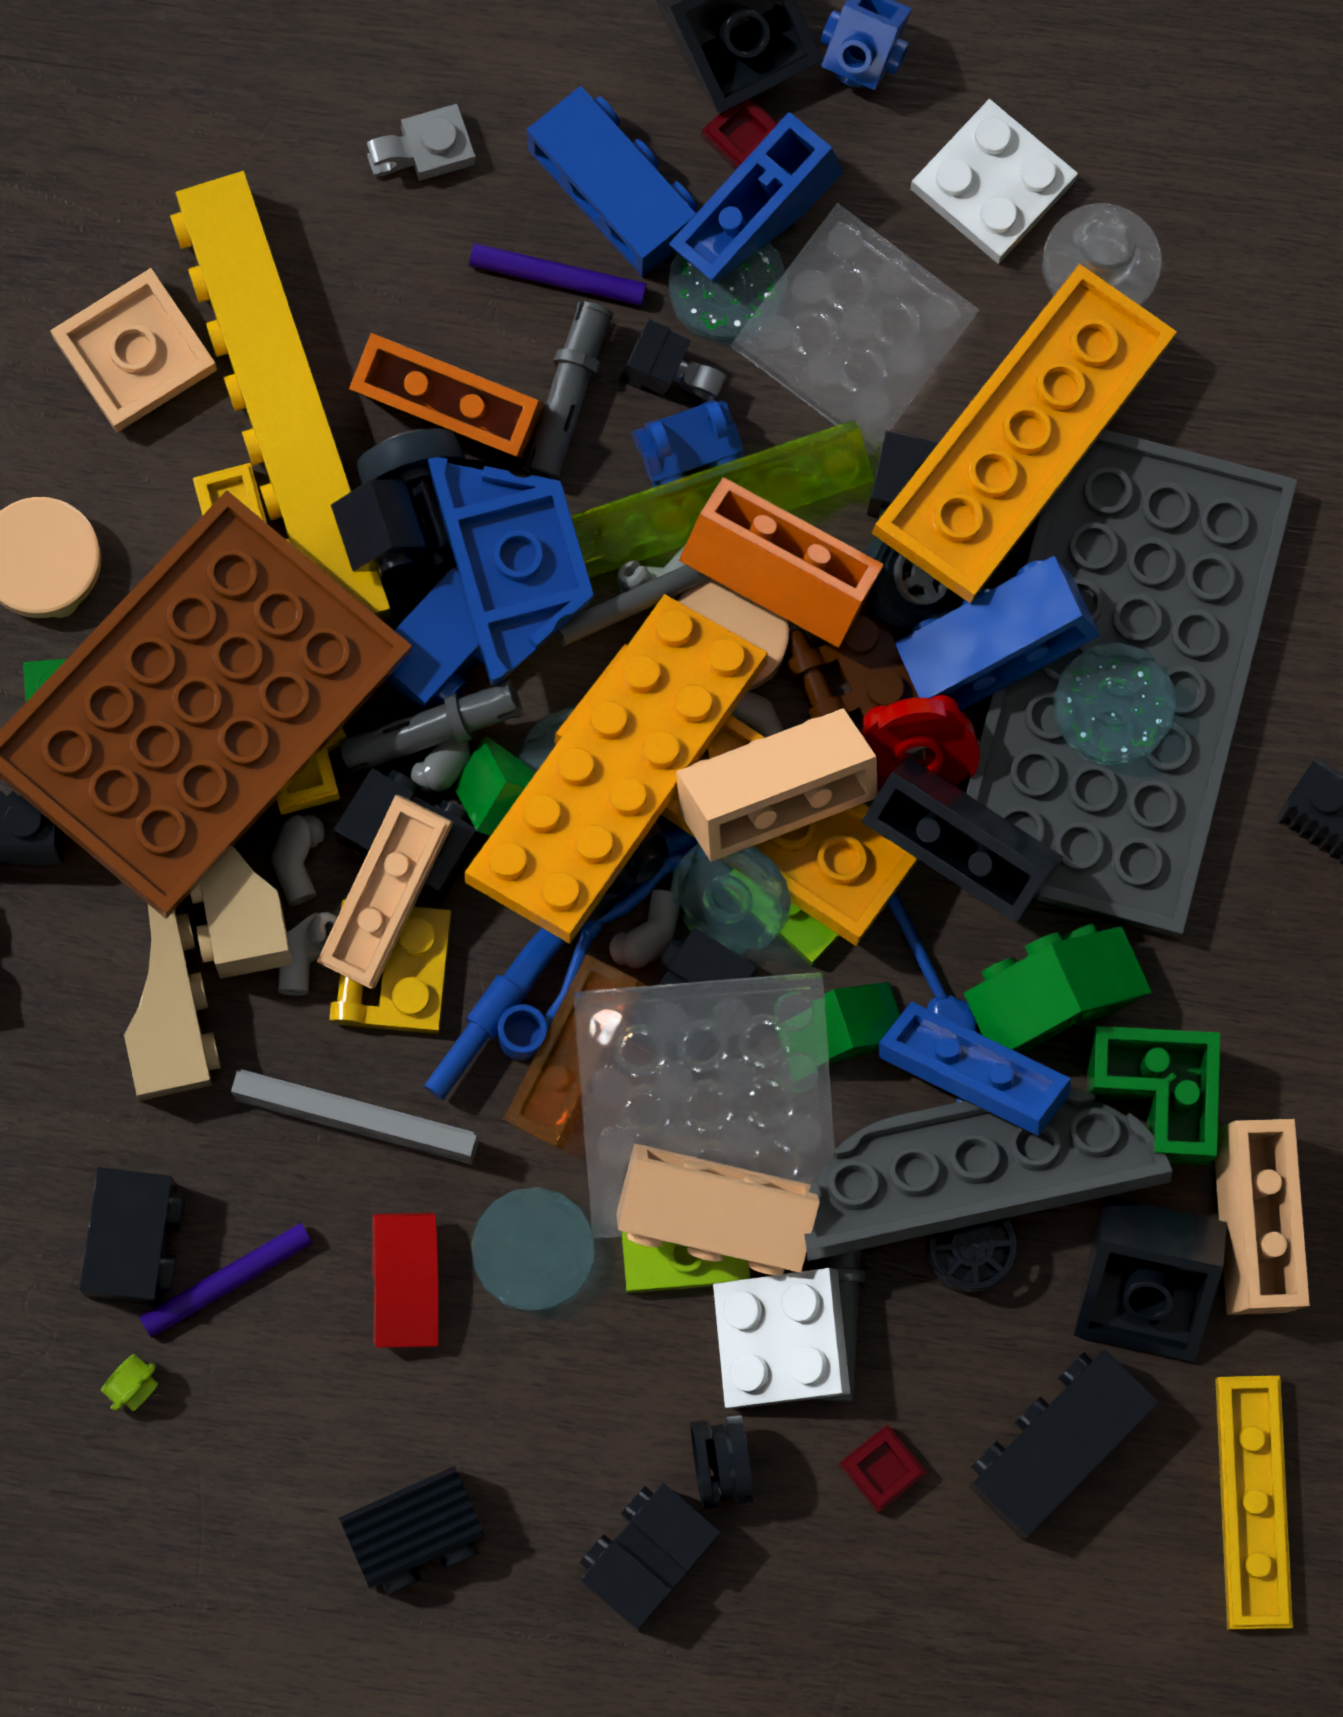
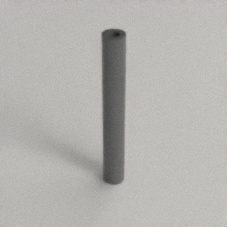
M688 565L681 566L577 614L556 633V636L562 646L565 647L657 605L664 594L672 598L711 578Z

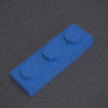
M912 1001L879 1042V1058L1037 1136L1040 1135L1071 1091V1078Z

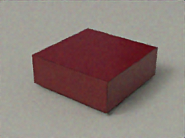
M750 98L718 114L702 129L701 138L736 170L775 128L777 123Z
M888 1424L838 1464L877 1514L927 1473Z

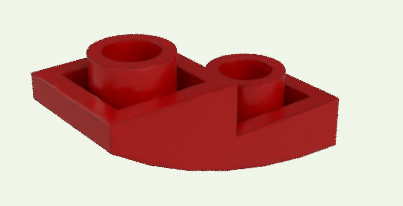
M435 1213L373 1214L374 1344L376 1348L438 1346Z

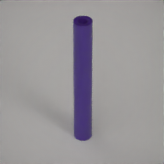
M476 243L473 244L469 260L470 267L638 306L643 305L647 283Z
M299 1223L139 1318L152 1339L309 1247L313 1242L302 1223Z

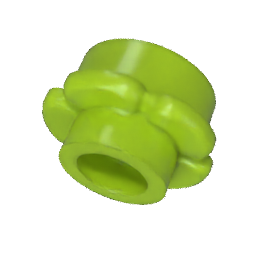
M132 1354L114 1371L101 1388V1392L113 1402L110 1409L118 1411L125 1404L132 1411H135L151 1395L158 1385L151 1377L156 1368L154 1363L149 1362L146 1364L136 1354Z

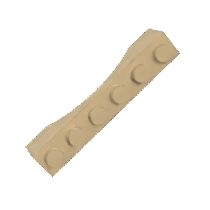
M232 847L190 893L192 903L204 902L208 924L197 926L203 963L214 961L220 979L293 965L283 908L278 891L257 875L237 850Z
M149 904L148 911L151 930L149 971L138 1009L124 1034L136 1095L139 1101L212 1086L209 1071L221 1068L214 1033L201 1034L197 1010L208 1008L201 972L189 974L184 951L196 948L189 914L187 912L176 915V910H174L165 919Z

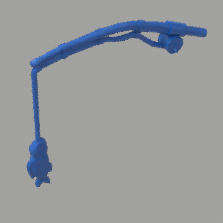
M678 826L663 830L670 856L664 860L662 868L653 878L642 883L622 900L616 902L605 916L596 921L589 920L581 927V934L560 994L545 1016L535 1007L521 1004L548 962L565 943L564 940L541 928L525 945L503 976L497 975L465 1018L469 1024L423 1087L433 1096L443 1101L488 1038L494 1040L497 1037L499 1047L503 1053L513 1060L525 1061L537 1056L545 1046L546 1038L573 999L592 939H595L603 929L602 925L627 914L651 893L667 874L684 867L686 863L706 855L696 838ZM896 891L888 904L935 998L930 1000L928 1009L982 1035L979 1032V1027L968 1002L952 995L947 996ZM956 1096V1103H957V1102H961V1101H966V1100H964V1099H962V1098Z

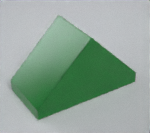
M488 736L483 737L453 786L476 831L491 836L533 778L536 771Z
M882 982L833 989L773 1018L772 1021L791 1078L878 1051L879 1042L899 1018L900 1013L890 983Z

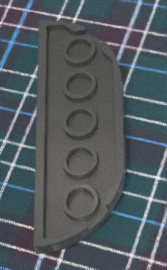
M1071 1088L1069 1096L1039 1136L968 1101L905 1113L866 1126L854 1133L834 1150V1157L824 1167L817 1180L813 1181L809 1192L818 1195L820 1203L812 1233L804 1234L807 1251L806 1257L807 1261L1166 1184L1171 1182L1173 1171L1165 1154L1154 1153V1136L1131 1113L1125 1116L1117 1110L1095 1101V1094Z

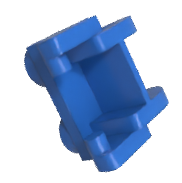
M711 400L702 403L700 406L674 415L645 423V428L642 427L631 431L635 446L641 455L648 479L652 482L655 493L673 489L689 482L686 471L708 464L711 473H716L745 462L742 454L744 450L736 423L732 420L727 402L722 400Z

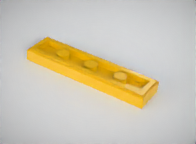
M1280 1376L1217 1377L1215 1382L1227 1630L1293 1628Z

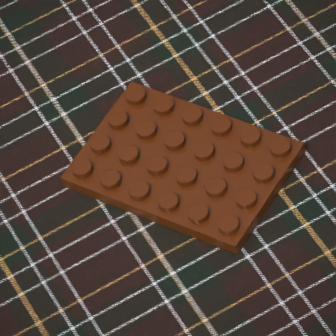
M226 490L0 729V778L161 916L167 919L411 653L412 645Z

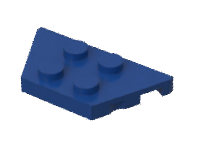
M446 458L428 459V469L491 685H494L505 679L593 601V590L561 481L533 475L521 478L512 475L507 470L484 466V470L450 464Z

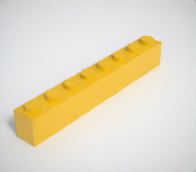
M244 170L176 191L181 212L170 215L180 248L184 249L192 246L198 266L188 269L198 303L210 300L216 320L207 322L206 327L216 357L228 354L234 372L232 375L223 377L233 409L238 411L246 408L252 429L242 431L252 466L264 463L270 480L269 484L260 486L271 521L282 518L288 535L286 540L384 623L391 625L393 624L391 611L378 571H352L331 508V504L350 493L351 490Z

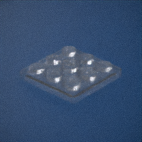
M837 203L730 346L870 452L874 453L883 441L885 430L890 431L979 312V309Z

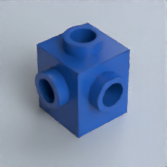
M847 0L841 13L833 10L823 30L820 43L828 46L821 67L834 72L837 79L849 86L857 88L868 87L875 90L887 72L895 76L897 75L905 59L910 43L901 38L912 8L894 0Z

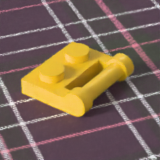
M342 900L341 909L344 905L345 900ZM413 907L383 970L379 1007L361 1004L363 985L340 974L337 1001L331 1002L329 1022L344 1026L439 1034L452 917L451 910Z

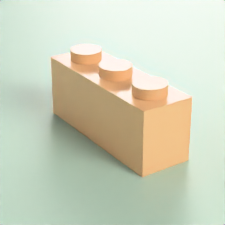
M844 708L821 717L812 718L798 726L766 738L754 740L745 746L708 760H701L692 766L676 771L679 812L710 862L874 800L878 795L876 755Z
M1295 1119L1241 1120L1219 1127L1215 1171L1219 1220L1227 1222L1223 1265L1226 1315L1287 1313L1310 1306Z
M634 1143L616 1216L618 1230L627 1232L626 1237L637 1244L649 1247H662L663 1242L667 1241L688 1246L687 1252L704 1260L723 1261L724 1255L748 1260L747 1265L755 1271L780 1276L784 1274L785 1269L801 1273L807 1252L804 1234L812 1233L820 1200L817 1194L809 1192L810 1184Z

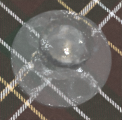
M1096 203L1072 210L1055 224L1045 243L1041 267L1046 284L1053 296L1080 263L1142 306L1156 287L1161 272L1162 259L1158 240L1152 229L1141 217L1121 206Z

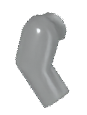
M455 738L438 744L424 761L415 763L412 767L411 779L422 788L420 792L426 794L436 791L439 793L451 788L471 758L469 741L461 743Z
M296 814L283 822L270 854L272 867L289 906L300 905L317 895L304 865L310 848L316 847L319 842H322L325 835L323 823L315 815L301 816Z
M653 890L647 922L630 930L628 933L619 932L612 938L609 951L613 961L618 965H628L630 968H642L662 957L675 938L682 895L666 890Z

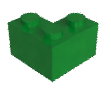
M1089 924L1064 935L1062 938L1056 932L1031 942L1025 946L1028 957L1019 962L1016 961L1015 957L989 966L981 972L985 981L964 992V996L982 1036L1021 1053L1031 1050L1073 1026L1109 1017L1152 992L1122 926L1097 932L1095 925Z
M1096 1026L1089 1037L1087 1092L1095 1094V1099L1148 1102L1147 1129L1154 1136V1153L1165 1154L1170 1164L1208 1166L1217 1156L1220 1032Z

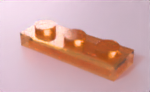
M586 954L547 1031L546 1038L538 1049L503 1120L557 1148L563 1149L645 983Z

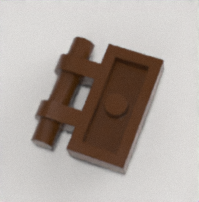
M865 603L839 648L827 641V644L824 646L812 648L804 629L789 633L787 652L790 659L786 664L793 679H800L812 705V708L808 711L811 719L844 708L849 717L859 713L863 722L865 714L874 707L888 706L894 702L909 698H919L889 627L876 619ZM837 665L849 691L845 695L834 697L823 673V670Z

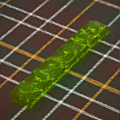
M854 420L571 515L588 577L591 578L620 568L629 561H641L684 546L689 539L700 512L723 477L785 511L873 482L874 479L860 427Z

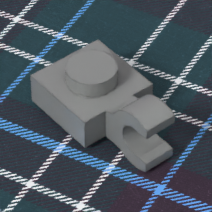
M458 104L401 119V130L403 133L401 137L388 135L367 142L370 152L367 153V158L374 177L385 176L400 169L414 166L418 180L422 181L475 165V154Z

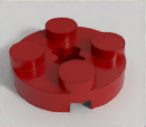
M938 695L932 698L922 697L900 700L888 706L874 707L863 718V729L860 733L876 755L878 792L890 773L906 759L911 758L910 753L905 752L914 747L922 746L928 748L924 750V758L915 761L955 787L966 778L969 772L972 778L978 768L980 754L975 729L970 719L960 711L958 703L952 697Z

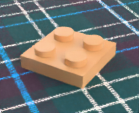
M152 268L50 330L53 339L116 433L217 371L215 361Z

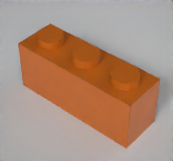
M373 333L369 336L349 387L350 390L520 458H523L545 405L542 401Z
M724 477L700 512L679 559L680 562L838 648L861 611L884 565Z

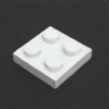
M988 99L912 180L910 190L999 264L1076 182L1078 173L991 99Z
M824 1268L802 1271L801 1273L795 1272L780 1276L774 1275L713 1284L725 1408L739 1409L850 1394L838 1269Z

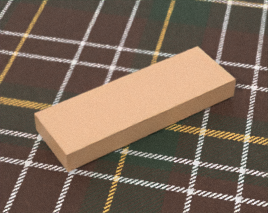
M395 795L318 957V963L370 989L376 987L454 823L453 821L400 795Z

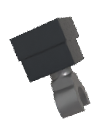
M648 318L619 380L639 390L642 386H645L663 396L672 381L678 383L680 388L686 390L695 398L708 402L715 400L727 375L710 366L683 360L691 340L671 331L669 327Z

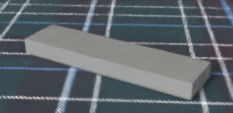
M242 1069L240 1072H236L231 1090L237 1102L473 1165L478 1147L477 1136L472 1131Z

